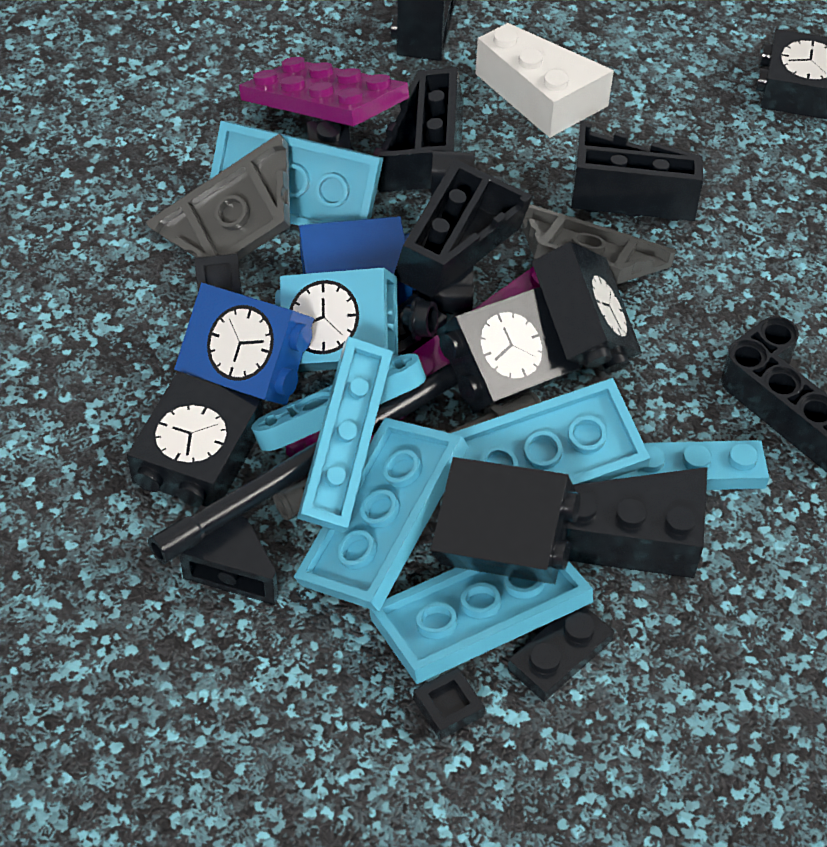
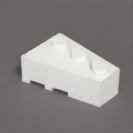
M509 23L478 38L475 74L549 138L609 105L614 70Z

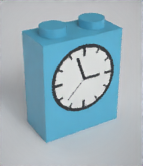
M371 268L280 276V290L276 291L275 305L314 318L311 327L312 339L310 345L303 353L298 372L337 369L343 344L348 336L393 351L391 359L398 357L397 276L385 268Z

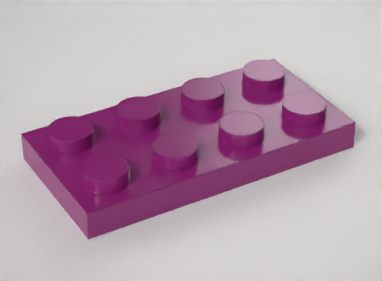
M302 57L284 59L281 62V66L272 70L256 72L253 75V79L239 85L242 101L350 126H356L409 98L408 83L390 79V76L387 74L369 75L361 73V70L357 68L339 69L332 67V64L327 62L316 64L305 62V59Z

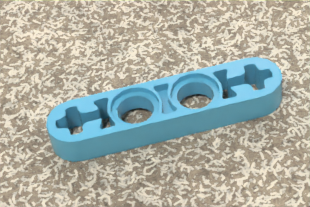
M404 354L391 359L380 404L407 393L424 383L426 374L418 355ZM332 385L257 419L252 424L251 429L260 449L263 451L277 450L320 431Z

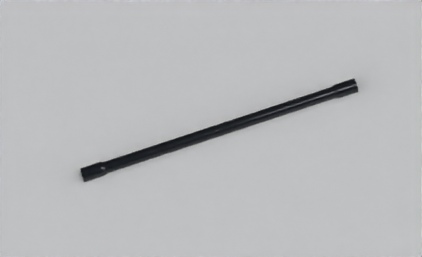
M448 363L426 376V380L419 387L380 404L372 436L375 435L384 418L400 420L456 386L458 379L451 364ZM317 442L196 514L184 517L150 537L148 544L154 557L161 564L168 563L199 544L207 535L307 476Z

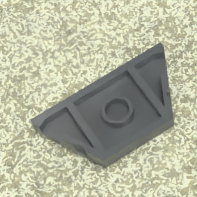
M280 133L146 221L147 226L194 257L238 253V260L245 257L290 227L289 151L286 139Z
M532 204L529 205L521 225L534 259L571 241L606 257L616 285L670 268L673 265L677 251L673 248Z

